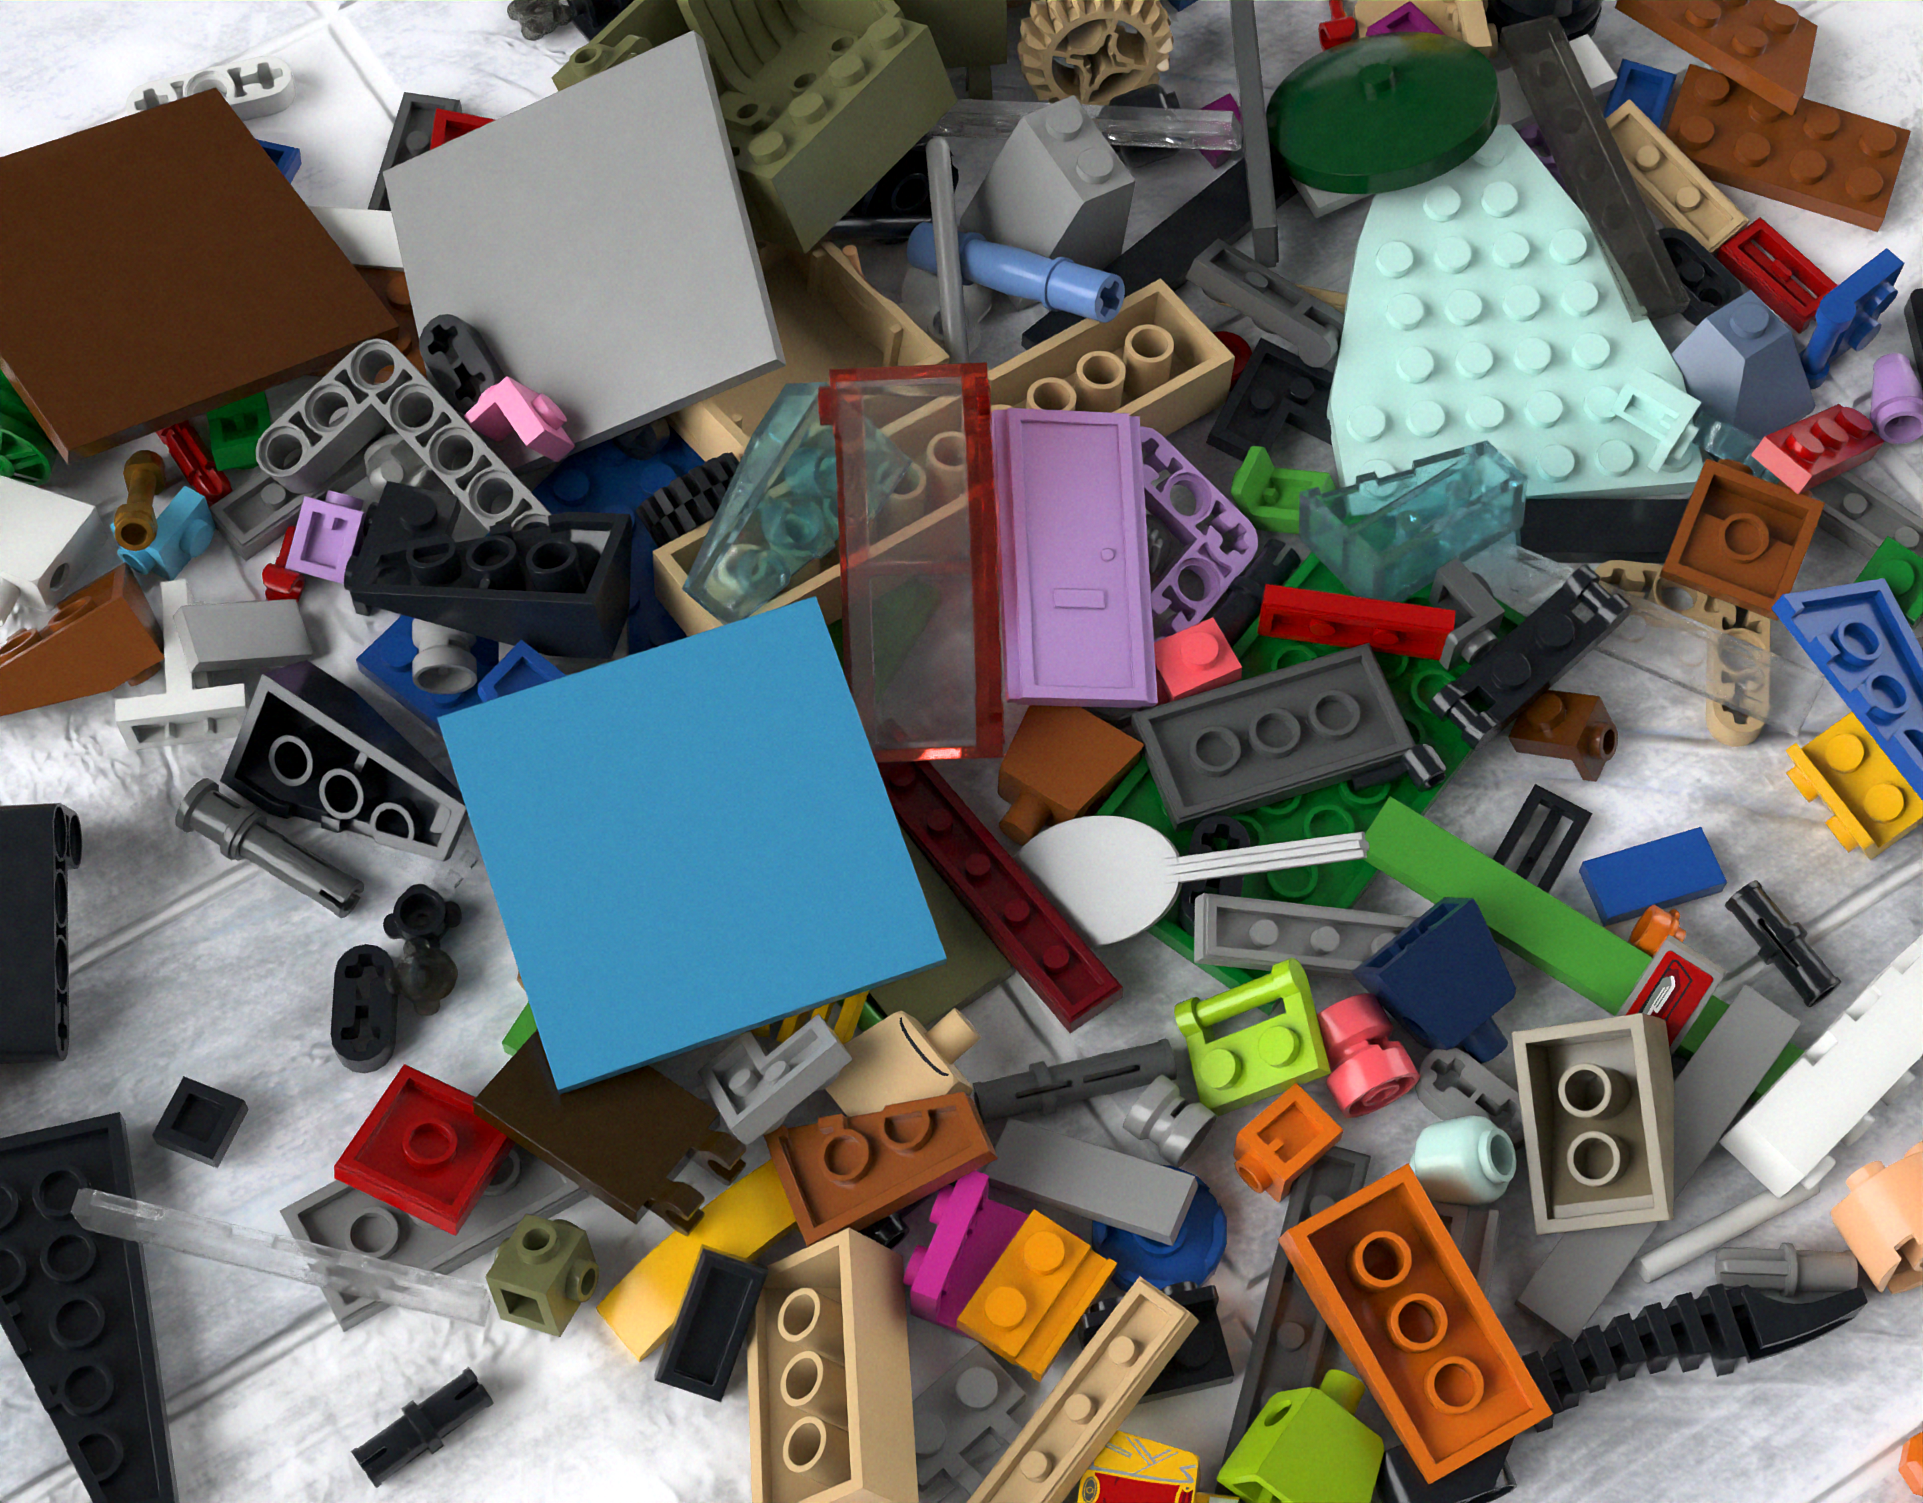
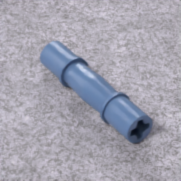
M922 222L914 228L909 237L907 258L914 268L937 274L933 223ZM957 230L962 285L970 286L977 283L1007 295L1042 302L1046 309L1054 312L1062 310L1103 323L1112 321L1122 307L1125 288L1123 280L1118 275L1076 264L1073 260L1066 257H1057L1053 260L1022 248L989 242L982 234L977 232L965 233Z

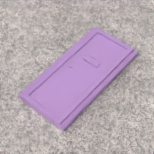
M1026 408L994 409L991 419L1006 703L1043 706L1154 707L1158 703L1140 416H1129V413Z

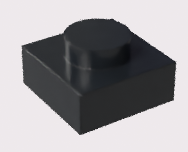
M183 1076L152 1137L157 1145L218 1169L249 1109L243 1099Z

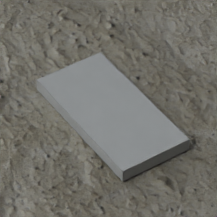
M515 1143L456 1236L339 1180H335L280 1210V1213L343 1332L499 1247L506 1238L512 1236L526 1213L549 1219L587 1198V1193L585 1189L518 1143Z

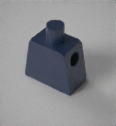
M1444 897L1352 971L1357 981L1369 993H1374L1384 1009L1423 1047L1449 1050L1461 1042L1467 1053L1477 1062L1483 1064L1498 1056L1508 1046L1507 1039L1492 1019V1016L1515 997L1516 987L1480 908L1473 898Z

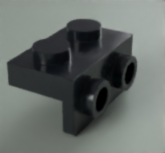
M391 481L386 482L379 503L372 502L367 509L363 527L365 540L360 554H352L350 556L344 573V588L350 592L356 614L369 617L373 606L355 602L351 594V590L371 548L444 534L451 537L461 511L460 501L457 496Z

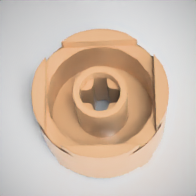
M1923 1141L1908 1150L1903 1159L1886 1168L1881 1161H1874L1855 1171L1846 1180L1851 1193L1830 1212L1833 1224L1877 1290L1883 1293L1886 1286L1891 1294H1897L1923 1285Z

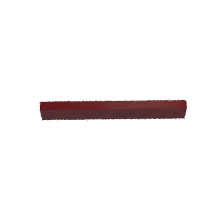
M890 717L868 731L866 736L898 823L987 936L1067 1031L1071 1034L1122 999L1123 986L896 722Z

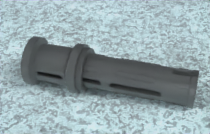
M204 778L197 782L188 791L177 810L175 825L186 833L195 830L218 844L220 846V853L230 860L236 859L239 861L246 858L250 862L255 863L276 878L320 903L339 918H345L350 914L361 898L353 894V892L355 891L360 894L364 891V883L342 872L324 859L268 826L267 818L260 809L253 805L244 808L219 792V785L209 778Z

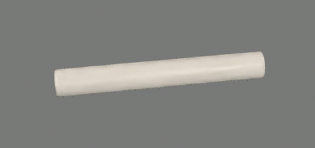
M1798 1183L1780 1199L1767 1189L1636 1258L1635 1267L1640 1277L1649 1284L1819 1194V1184L1817 1183L1808 1191L1803 1185Z

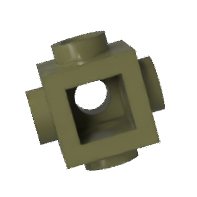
M526 1213L512 1236L506 1238L500 1244L494 1263L485 1278L501 1320L561 1337L580 1304L588 1301L593 1295L600 1273L586 1230L580 1229L577 1225L567 1220L556 1219L551 1221Z

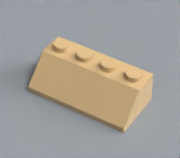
M847 1228L767 1266L769 1272L746 1332L752 1503H919L905 1284L903 1283V1256L857 1231Z

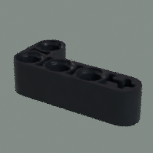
M61 803L0 805V1064L64 1061L68 1054L70 1033L68 870L78 869L80 866L82 831L78 814Z

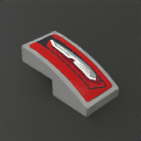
M1669 934L1636 981L1630 995L1614 1017L1644 1013L1665 1019L1670 1056H1672L1711 998L1727 970Z

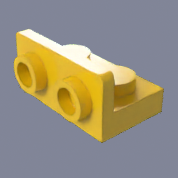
M1853 712L1847 714L1804 747L1800 748L1795 743L1785 750L1795 765L1786 772L1787 776L1809 803L1820 796L1834 814L1825 824L1848 853L1859 846L1871 861L1923 823V801Z

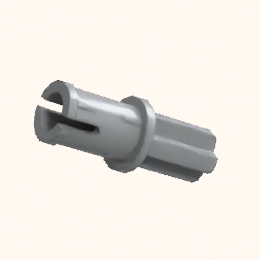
M1782 1243L1779 1249L1723 1247L1717 1251L1715 1275L1718 1284L1723 1283L1724 1288L1727 1289L1739 1288L1748 1284L1754 1290H1779L1782 1297L1792 1298L1795 1291L1843 1293L1856 1288L1858 1264L1856 1256L1851 1250L1843 1252L1795 1250L1792 1243Z

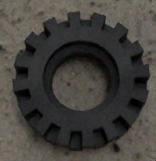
M727 452L717 458L714 457L706 461L702 466L698 465L692 468L684 476H679L672 480L668 486L660 488L653 493L654 496L647 498L641 503L642 505L637 507L636 513L657 547L660 548L757 496L758 493L733 452Z

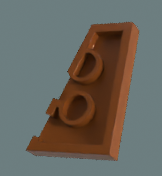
M964 1091L886 1105L883 1111L845 1117L841 1113L819 1117L818 1123L791 1128L781 1124L775 1131L763 1135L807 1247L847 1228L858 1232L998 1159L976 1106Z

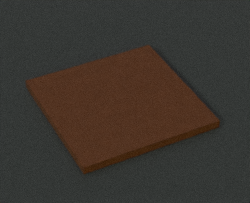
M216 87L0 157V369L68 465L341 362L351 351L366 340L382 339L390 343L398 340L399 324Z

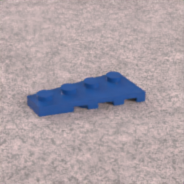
M1885 578L1782 594L1771 609L1923 801V650Z

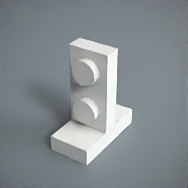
M186 579L161 582L166 693L114 699L115 722L129 751L237 737L251 703L245 684L213 687L212 671L190 673L173 619V615L181 606L202 605L205 602H195Z

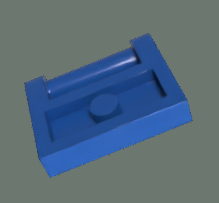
M1888 248L1884 249L1826 294L1820 301L1815 315L1816 328L1807 348L1799 353L1810 390L1816 389L1824 383L1832 362L1850 348H1853L1856 352L1862 350L1879 333L1882 325L1877 320L1880 314L1896 298L1898 290L1894 288V285L1905 264Z

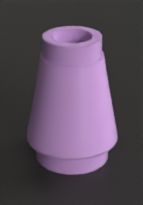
M1898 353L1884 355L1873 365L1870 422L1873 425V429L1886 442L1893 444L1912 442L1923 435V390L1910 366L1909 359L1905 355Z

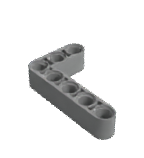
M366 340L358 345L266 429L258 439L256 446V460L261 469L290 492L304 494L312 492L324 484L390 423L489 532V526L511 523L513 532L548 526V515H552L420 371L387 340ZM394 365L395 368L389 380L383 384L374 385L378 372L386 366ZM348 406L349 410L344 421L337 426L329 427V421L333 413L342 407ZM434 407L433 415L428 423L421 427L413 428V421L417 413L424 408ZM302 448L299 462L292 468L284 470V462L289 453L295 449ZM473 449L472 460L461 470L452 471V463L457 454L463 450ZM504 492H513V500L508 509L502 513L491 514V507L495 498Z

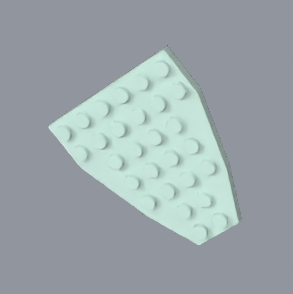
M1511 124L1497 125L1487 142L1473 156L1453 170L1409 188L1375 193L1354 253L1344 309V327L1337 350L1333 372L1334 377L1326 411L1327 419L1330 420L1331 442L1344 512L1349 507L1350 512L1361 511L1372 519L1513 508L1517 500L1619 499L1692 492L1703 467L1697 436L1694 437L1680 461L1669 455L1659 472L1656 473L1647 466L1662 441L1610 411L1636 365L1651 373L1666 376L1678 389L1687 393L1682 372L1590 221ZM1691 419L1689 423L1694 426L1693 419Z

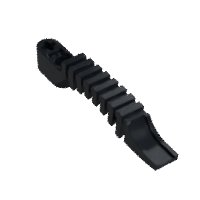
M1723 1283L1706 1287L1697 1299L1693 1298L1692 1292L1677 1295L1665 1309L1662 1308L1661 1302L1644 1306L1634 1320H1632L1630 1313L1613 1317L1603 1332L1599 1325L1583 1329L1574 1344L1571 1343L1570 1338L1553 1342L1542 1358L1539 1351L1523 1355L1521 1357L1523 1363L1553 1413L1534 1425L1536 1432L1539 1433L1553 1428L1555 1414L1579 1406L1581 1392L1589 1390V1393L1606 1389V1380L1609 1374L1616 1373L1619 1381L1635 1377L1638 1362L1644 1360L1649 1373L1654 1374L1665 1371L1669 1356L1676 1354L1684 1373L1699 1369L1701 1356L1709 1352L1716 1375L1719 1377L1733 1373L1736 1360L1740 1357L1746 1356L1747 1362L1752 1363L1807 1344L1850 1322L1868 1303L1863 1288L1860 1286L1812 1303L1792 1304L1766 1297L1748 1284L1739 1288L1725 1290ZM1515 1436L1431 1484L1427 1483L1404 1444L1386 1450L1383 1453L1375 1483L1382 1503H1489L1517 1487L1506 1460Z

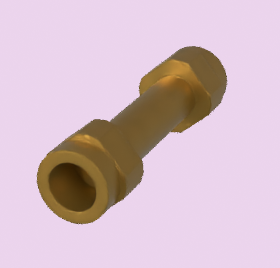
M140 450L132 454L126 461L123 471L128 498L127 504L119 506L115 513V538L120 546L130 551H140L147 548L157 535L158 524L152 505L154 495H159L165 487V463L159 454L150 450Z

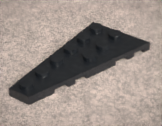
M117 1112L0 1138V1324L35 1387L34 1390L45 1411L49 1414L67 1449L66 1452L93 1503H180L125 1120L121 1113Z

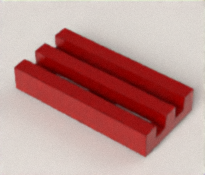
M1761 217L1720 246L1716 255V259L1749 290H1752L1798 334L1805 331L1812 320L1816 322L1815 315L1820 301L1826 294L1838 286ZM1754 240L1775 259L1774 262L1751 241ZM1791 276H1795L1818 298L1815 299L1814 297H1812L1805 289H1803L1796 281H1794L1791 278Z

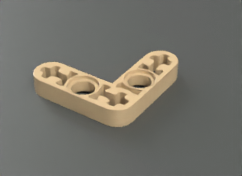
M1611 560L1600 564L1594 570L1600 576L1599 584L1611 595V590L1607 589L1608 583L1618 584L1620 593L1633 605V609L1623 621V625L1707 634L1705 716L1707 729L1719 742L1732 747L1746 746L1754 742L1760 735L1769 714L1770 618L1748 610L1741 628H1733L1736 622L1735 605L1659 577L1663 565L1624 560ZM1643 586L1651 587L1646 604H1642L1645 592H1641ZM1670 587L1685 590L1693 599V607L1687 610H1676L1669 607L1662 599V590ZM1729 648L1742 649L1750 654L1755 667L1745 672L1733 670L1723 661L1722 652ZM1736 691H1744L1740 699L1741 716L1747 718L1745 724L1734 723L1733 713L1727 712Z

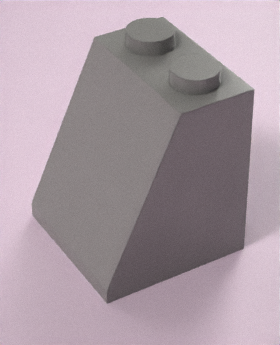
M1072 95L1021 117L960 218V227L965 233L977 232L982 234L989 242L1022 248L1053 260L1057 257H1066L1073 260L1076 264L1102 271L1122 253L1135 179L1077 98ZM1007 295L1018 311L1039 302Z

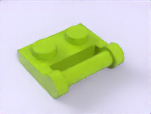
M1291 957L1274 964L1270 974L1205 1000L1192 997L1175 1005V1019L1180 1032L1186 1039L1199 1101L1214 1112L1217 1117L1287 1091L1295 1083L1300 1086L1331 1074L1308 978L1302 965L1295 958ZM1279 998L1283 999L1286 1013L1220 1039H1215L1212 1025Z

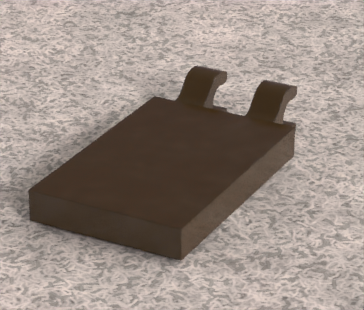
M538 1029L473 1100L475 1115L636 1225L650 1210L677 1232L688 1237L704 1218L705 1213L699 1207L705 1201V1197L692 1186L684 1182L674 1181L675 1178L692 1160L715 1179L730 1186L746 1167V1162L740 1158L746 1152L747 1147L733 1135L716 1131L720 1126V1112L649 1065L559 1095Z

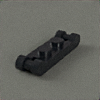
M1588 565L1580 566L1570 575L1558 591L1456 681L1445 685L1432 699L1428 709L1442 722L1447 720L1453 722L1462 731L1461 739L1471 749L1479 751L1621 625L1632 611L1633 605L1620 593L1611 595L1599 584L1600 576ZM1581 602L1595 614L1586 623L1572 612ZM1476 696L1489 710L1480 713L1469 702Z

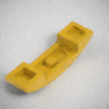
M772 1159L740 1179L700 1209L705 1213L704 1218L688 1237L676 1230L643 1258L596 1307L597 1312L639 1362L667 1341L702 1244L755 1261L793 1229L796 1228L801 1233Z

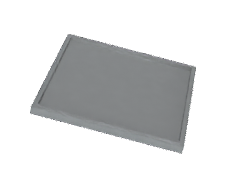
M694 30L383 171L419 340L424 327L430 320L439 315L451 314L472 325L482 336L505 376L514 379L539 395L541 393L545 394L563 412L567 422L561 427L575 445L563 458L786 366L704 39ZM452 335L447 340L450 349L446 354L457 360L459 355L452 344L456 336ZM424 361L428 381L448 402ZM471 376L469 379L476 389V395L473 400L478 401L481 396L479 387L483 381ZM457 411V413L464 419V414ZM515 429L499 442L474 430L517 477L555 462L527 447ZM473 449L463 450L457 454L452 463V471L461 470L472 460Z

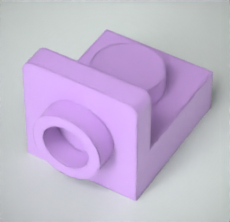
M331 490L327 491L325 501L304 496L285 568L344 584L347 562L352 554H360L364 539L363 527L367 514L361 511L364 500Z

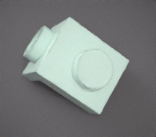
M1636 365L1610 411L1662 441L1647 466L1658 473L1669 455L1679 461L1681 460L1699 431L1697 427L1689 422L1701 401L1678 389L1666 376L1651 373Z

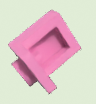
M508 376L499 384L485 390L479 397L478 403L464 415V419L472 429L497 442L505 439L515 429L527 447L557 463L575 447L561 427L567 422V419L560 408L545 394L541 393L539 395Z

